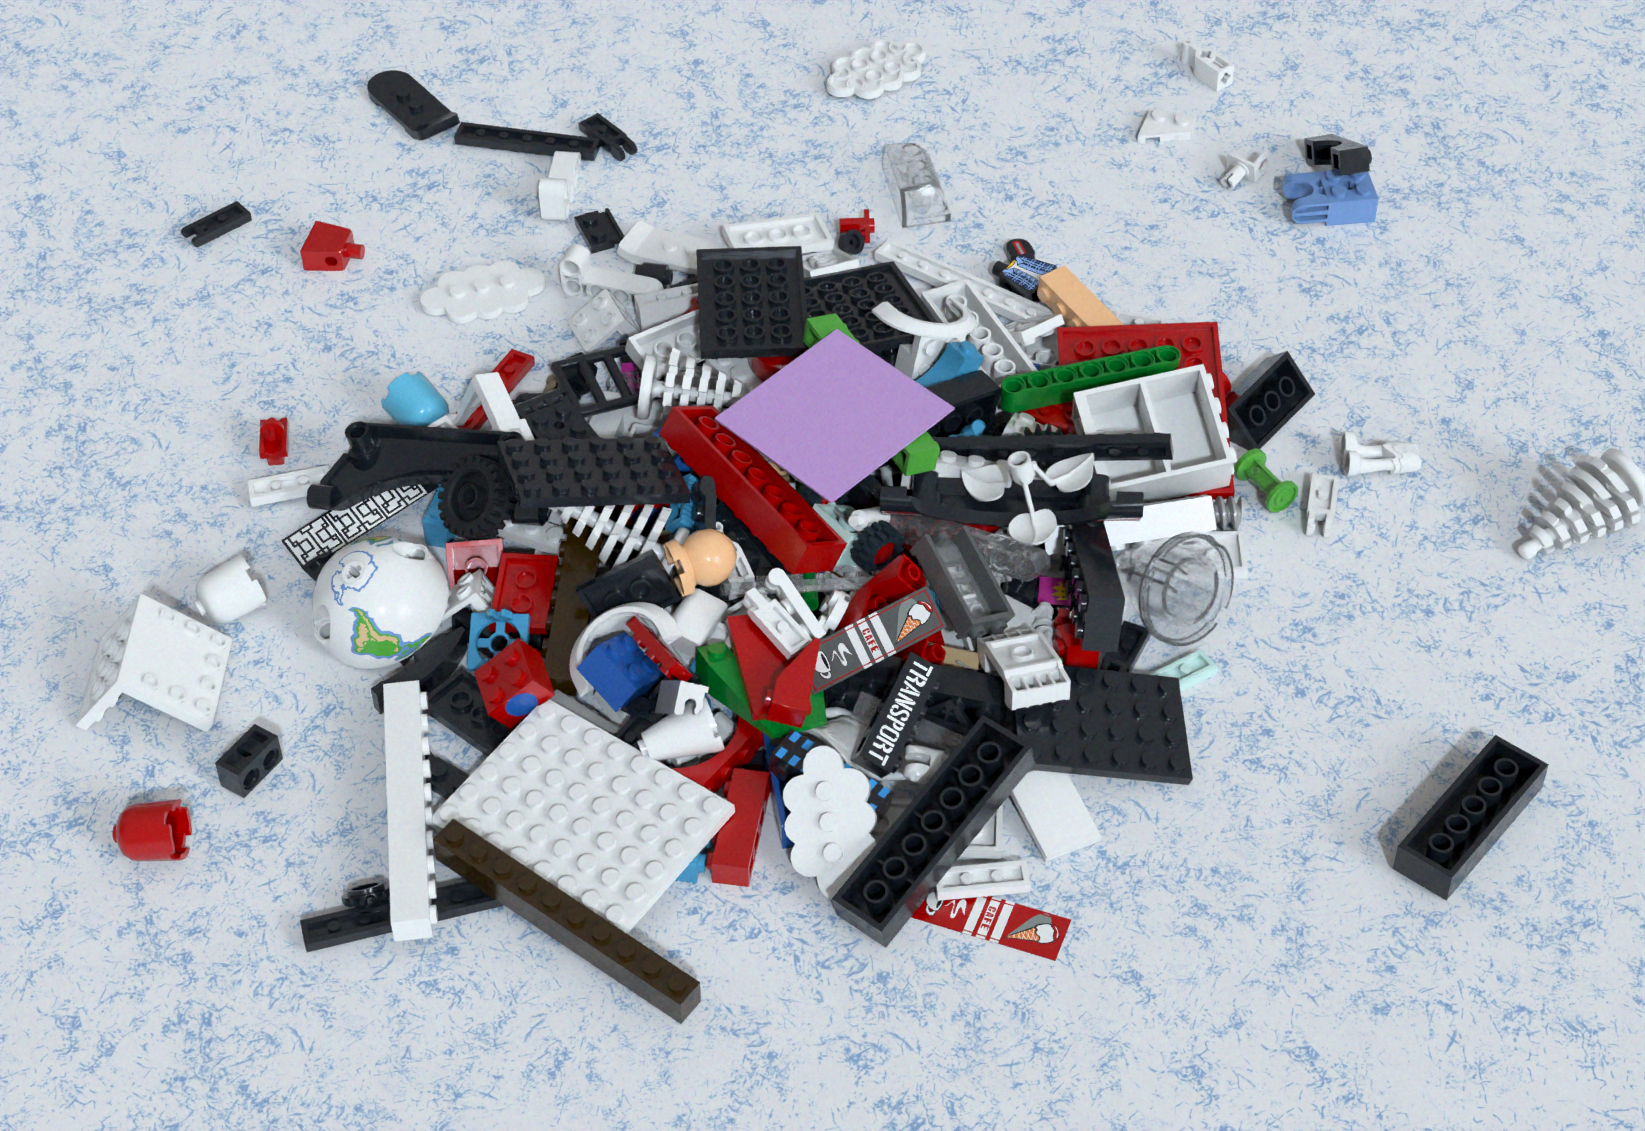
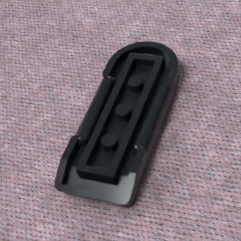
M397 70L384 71L374 75L368 81L367 89L370 100L377 106H381L404 127L405 132L413 139L425 140L460 123L457 113L450 111L406 72Z

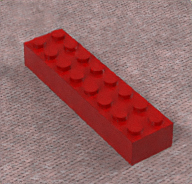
M673 406L659 434L666 440L668 446L675 450L684 459V463L691 467L700 478L708 475L715 481L717 498L733 511L735 517L742 520L750 529L751 534L758 537L767 547V550L775 555L784 565V568L792 574L833 571L847 545L844 539L756 449L715 421L714 418L721 413L714 406Z

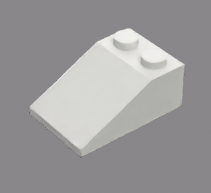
M833 247L831 250L802 255L804 278L860 268L857 258L836 247Z

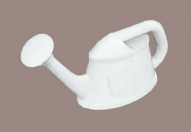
M825 708L827 720H836L827 721L826 726L798 732L819 746H828L835 749L842 756L844 762L875 781L909 780L903 776L904 769H898L894 774L890 773L881 779L850 761L868 725L845 708Z

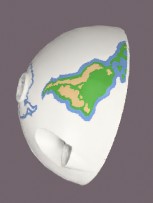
M393 536L368 537L346 545L328 560L315 583L311 602L315 638L335 659L355 668H382L408 658L432 637L444 617L449 591L447 578L442 566L426 546Z

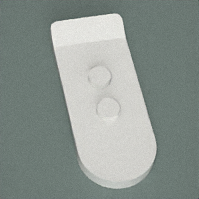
M639 220L621 240L616 253L631 263L667 264L670 270L697 276L696 249L729 248V246L724 243L654 228Z

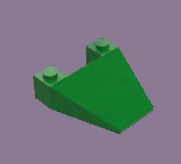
M725 642L712 643L697 648L695 675L700 678L701 685L709 687L708 694L771 739L786 736L792 729L796 732H802L827 725L823 691L816 695H813L811 691L810 703L812 711L810 715H806L802 728L766 719L752 721L735 656Z

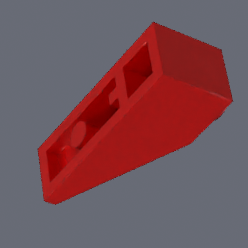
M814 638L776 678L773 690L767 689L763 707L768 708L766 720L802 728L808 711L821 639Z

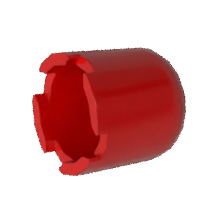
M170 799L142 802L129 805L123 809L112 831L113 840L115 843H118L122 854L130 860L138 862L180 861L186 859L190 848L185 847V840L187 835H192V827L188 808L180 806L182 800Z

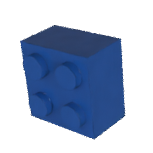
M626 632L597 645L576 668L615 712L627 707L634 698L644 697L664 676L659 670L658 665L639 648L635 639Z

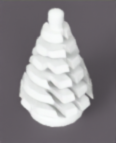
M672 347L666 382L656 379L657 358L654 355H646L641 378L637 418L639 420L649 418L653 398L655 397L663 398L662 406H664L663 414H661L660 426L663 427L672 407L675 406L676 399L680 400L679 406H691L692 402H697L696 406L712 404L722 413L723 406L730 407L747 394H742L743 382L736 378L734 379L733 391L727 392V374L720 370L716 390L710 389L712 366L706 363L702 367L699 387H694L696 358L690 355L687 357L683 383L679 385L678 371L681 363V351ZM750 386L749 392H751L755 388Z
M1615 448L1606 450L1601 458L1592 457L1591 455L1580 456L1575 464V468H1572L1567 475L1566 482L1563 481L1557 489L1558 499L1551 498L1548 502V511L1544 510L1539 517L1538 523L1540 525H1533L1529 531L1530 540L1525 541L1518 547L1520 556L1530 560L1538 551L1543 554H1549L1555 551V547L1564 550L1571 547L1572 543L1578 542L1582 544L1589 541V538H1603V535H1606V533L1613 534L1620 532L1621 528H1631L1639 525L1637 522L1641 521L1640 512L1637 510L1639 509L1638 507L1645 506V476L1628 456Z
M615 505L605 506L601 514L594 511L595 506L551 507L562 511L560 519L565 524H567L570 517L578 520L572 531L578 538L585 525L593 528L585 544L590 550L594 548L601 532L609 536L598 557L603 564L607 561L617 541L624 544L612 569L624 564L632 549L639 552L637 557L653 549L668 574L670 573L674 564L668 566L663 545L656 541L672 509L662 508L646 538L640 535L654 505H644L632 530L625 527V524L635 505H625L616 522L609 519ZM680 527L672 539H676L682 545L690 530Z

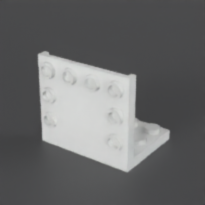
M140 594L99 638L75 726L87 730L94 722L98 723L102 719L105 710L108 707L112 708L116 704L119 695L123 692L207 732L213 725L232 638Z

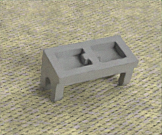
M661 680L655 713L682 715L686 700L692 699L694 701L692 713L697 715L702 709L704 695L708 693L709 687L685 681Z

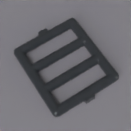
M626 345L551 363L550 368L558 383V390H560L563 396L566 395L584 418L638 405L639 394L632 395L614 358L628 355L625 351ZM631 359V361H632V363H633V365H634V367H635V369H636V371H637V373H638V375H639V377H640V379H641V378H642V372H643V371H642V370L634 363V361ZM604 362L622 398L607 401L589 364ZM579 368L596 404L581 407L563 370ZM659 397L653 398V401L658 400Z

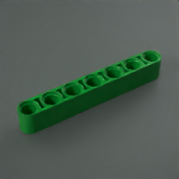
M1164 345L1009 376L1001 383L1000 406L1006 412L1014 413L1073 401L1074 392L1174 371L1180 364L1181 354L1176 347Z

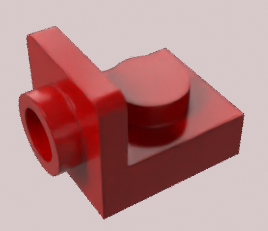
M864 209L863 218H839L840 234L844 231L855 229L862 234L864 243H870V233H875L874 218H869V209Z

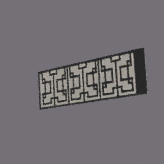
M420 484L400 487L370 497L347 510H329L281 541L302 567L322 553L328 551L336 553L430 494L439 486L438 484Z

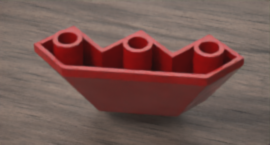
M905 554L899 555L857 591L849 602L834 633L925 587L927 583L923 571ZM941 630L891 656L903 658L908 653L913 652L932 664L943 665L946 651L942 648V646H945ZM928 642L936 643V644L927 646V643H928Z

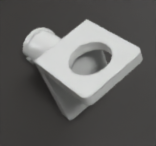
M1266 149L1254 163L1229 152L1227 154V170L1229 172L1221 178L1222 186L1225 189L1228 187V190H1233L1242 178L1255 184L1270 167V150ZM1264 160V164H1263V166L1261 167V169L1259 170L1260 165H1261L1262 161Z

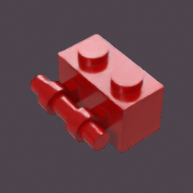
M1061 608L1054 620L1056 633L1053 635L1052 644L1055 652L1063 659V666L1097 669L1099 651H1085L1081 649L1079 639H1075V625L1071 623L1070 611L1066 608Z

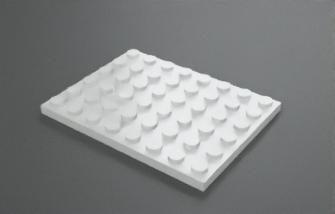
M549 699L545 703L536 706L433 814V825H430V827L440 832L452 819H455L628 934L735 813V807L729 801L653 758L650 759V756H643L641 751Z

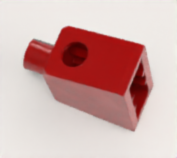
M315 221L300 250L303 268L306 271H343L350 258L361 260L364 258L365 246L354 243L353 233L350 229Z

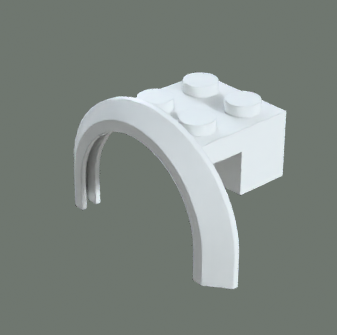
M955 298L950 299L953 306H948V308L960 320L951 323H933L912 318L898 311L889 302H882L872 309V313L887 325L915 335L913 344L899 345L895 363L896 369L914 381L934 366L949 343L965 341L966 335L972 333L976 328L977 322L974 315Z
M632 602L613 607L591 621L577 638L570 656V675L580 697L594 689L576 669L587 657L589 647L593 650L597 645L623 632L632 636L634 633L626 624L633 616L650 629L651 627L644 619L656 625L663 640L668 645L683 636L672 616L657 605L646 602ZM639 646V648H640L643 652H645V651L648 649L647 647H645L644 649H642V648Z

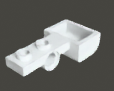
M695 588V594L685 596L672 614V618L683 636L668 645L696 658L698 647L724 641L734 655L727 627L722 624L726 619L728 605L709 593ZM660 634L659 639L662 642L666 643Z

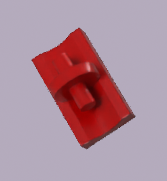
M271 417L268 420H260L259 455L260 459H267L269 466L285 464V457H288L287 418L276 420Z

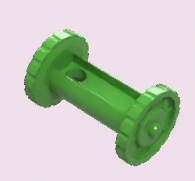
M1261 449L1249 450L1235 464V476L1239 480L1244 481L1251 479L1266 494L1265 504L1269 511L1278 513L1285 510L1297 497L1298 486L1293 481L1281 482L1265 466L1267 457Z

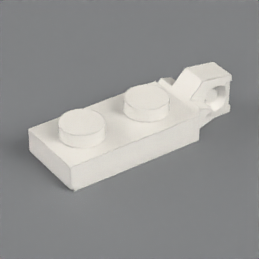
M755 587L745 592L742 603L748 609L747 613L751 620L788 661L799 655L812 641L810 636L776 599H765Z

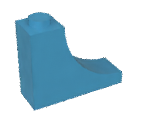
M968 341L949 343L934 366L917 379L916 382L926 388L979 370L984 356L976 350L974 344Z

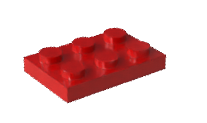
M502 553L491 609L497 612L505 609L513 614H529L531 616L529 634L547 635L546 623L548 613H551L552 606H550L552 589H555L556 586L555 573L557 564L559 565L560 563L559 556ZM496 622L488 625L490 631L496 632ZM506 623L505 632L518 633L515 627Z

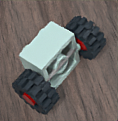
M805 484L801 486L803 490L798 491L805 501L847 543L835 566H859L867 574L874 576V574L877 575L900 555L899 552L904 551V536L887 521L879 520L878 523L875 521L872 523L871 528L867 526L862 531H857L849 525L848 519L852 512L855 511L852 506H845L843 502L848 501L846 495L849 494V490L833 503L825 500Z

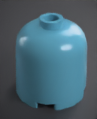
M417 371V374L414 375L406 372L397 377L388 385L387 389L390 392L386 399L382 398L381 400L382 408L399 425L427 427L445 414H449L446 400L420 371Z

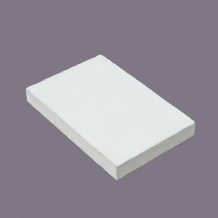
M1036 770L1028 772L1010 793L1045 862L1100 842L1102 836L1067 773Z

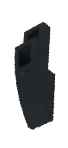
M461 626L433 643L422 647L419 651L413 653L414 664L372 687L371 694L374 708L380 714L384 713L383 684L419 680L421 692L429 694L448 679L456 670L468 649L465 629Z

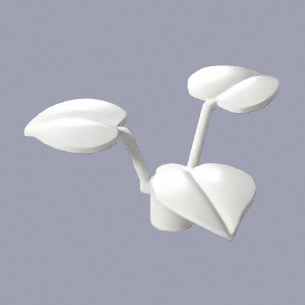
M1018 451L1009 456V467L1000 464L987 465L973 470H962L961 474L966 490L973 498L979 501L987 502L1001 498L1005 488L1011 487L1012 479L1017 484L1023 486L1029 513L1019 514L1012 519L1008 527L1009 534L1017 543L1028 546L1039 545L1048 541L1053 536L1057 528V521L1054 513L1049 509L1034 512L1028 484L1033 481L1035 472L1049 486L1057 485L1058 490L1062 492L1077 491L1087 486L1091 481L1094 454L1092 452L1064 459L1051 465L1046 473H1044L1037 466L1036 461H1031L1030 455L1027 452Z

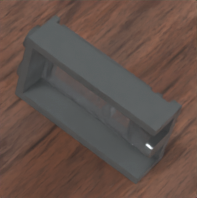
M963 527L951 540H948L947 532L939 534L933 541L929 534L923 535L910 549L912 556L917 557L919 565L922 566L927 580L957 633V640L967 637L973 640L985 633L991 632L995 635L1004 631L1008 627L1007 623L1015 616V613L968 527Z

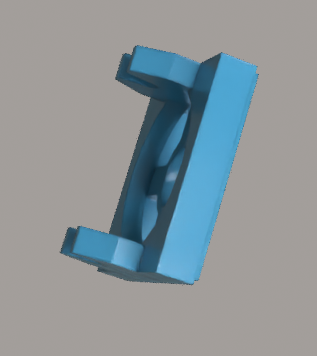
M489 609L486 613H471L467 670L475 672L490 660L489 658L483 659L478 648H489L494 656L501 652L492 649L491 644L494 638L498 636L505 637L508 642L507 646L516 640L510 639L505 634L506 623L515 627L520 635V639L529 645L531 616L529 614H513L505 609H501V612ZM496 622V632L489 638H479V634L486 626Z

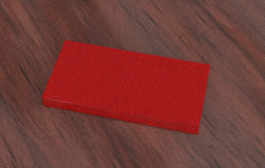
M749 615L727 616L725 623L752 721L764 720L768 712V708L763 707L767 689L773 690L776 678L797 656L788 661L751 620ZM810 700L806 715H810L812 711Z

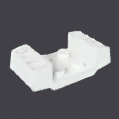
M1029 627V629L1016 630L1010 633L1003 632V634L999 635L992 634L989 637L977 638L979 662L985 672L997 670L1003 679L1005 703L1010 710L1013 711L1018 708H1028L1033 705L1070 699L1071 680L1063 668L1060 657L1042 632H1037L1033 627Z

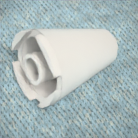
M704 696L702 709L699 714L693 715L694 701L691 699L685 703L682 715L669 714L641 733L642 739L637 741L642 755H648L650 759L653 758L659 761L725 750L721 736H718L717 725L706 697Z

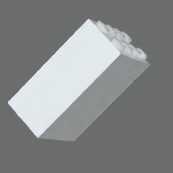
M1204 364L1073 393L1072 420L1077 435L1171 433L1174 450L1173 460L1094 461L1093 474L1109 476L1110 502L1116 501L1117 491L1143 492L1145 504L1229 486L1231 475H1234L1233 464L1237 462L1234 447H1229L1228 427L1226 422H1221L1219 416L1221 414V404L1219 398H1214L1213 378L1211 373L1206 374Z

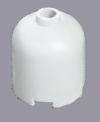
M241 554L205 574L196 584L195 592L198 599L194 601V605L201 616L207 614L217 624L229 623L267 604V599L257 579L251 581L247 569L250 567Z

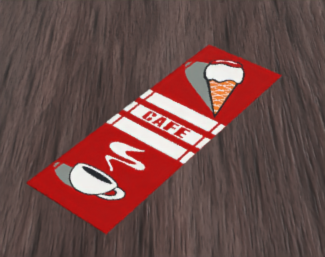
M935 888L911 916V918L1053 961H1056L1071 923V919L993 896L937 901Z

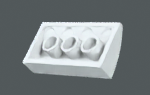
M699 309L629 337L625 351L642 371L646 355H654L657 358V380L669 373L670 365L668 364L672 347L681 351L679 371L686 368L688 355L696 358V363L706 360L701 359Z

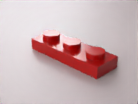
M635 616L632 617L626 625L634 633L631 637L635 639L642 649L648 648L644 653L656 664L659 662L662 664L659 669L670 680L676 677L680 681L687 682L693 675L650 628Z

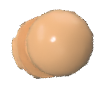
M714 529L697 530L687 536L682 545L676 539L669 540V542L663 544L668 566L674 564L678 577L673 580L682 597L695 594L696 584L705 587L719 585L730 577L736 567L737 553L732 540L723 532Z

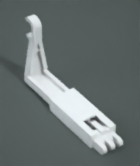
M498 372L476 374L470 381L462 400L454 401L457 414H445L456 426H463L471 414L482 404L492 426L490 431H515L522 435L524 441L535 440L526 419L519 418Z

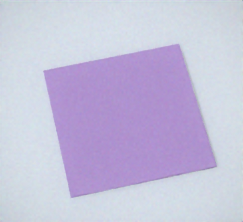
M836 329L714 419L825 500L833 503L955 410V407Z

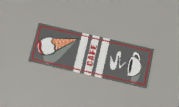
M927 585L820 640L811 689L813 695L946 628L947 625Z

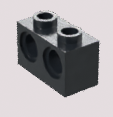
M254 724L215 762L221 786L245 798L283 760L278 736Z

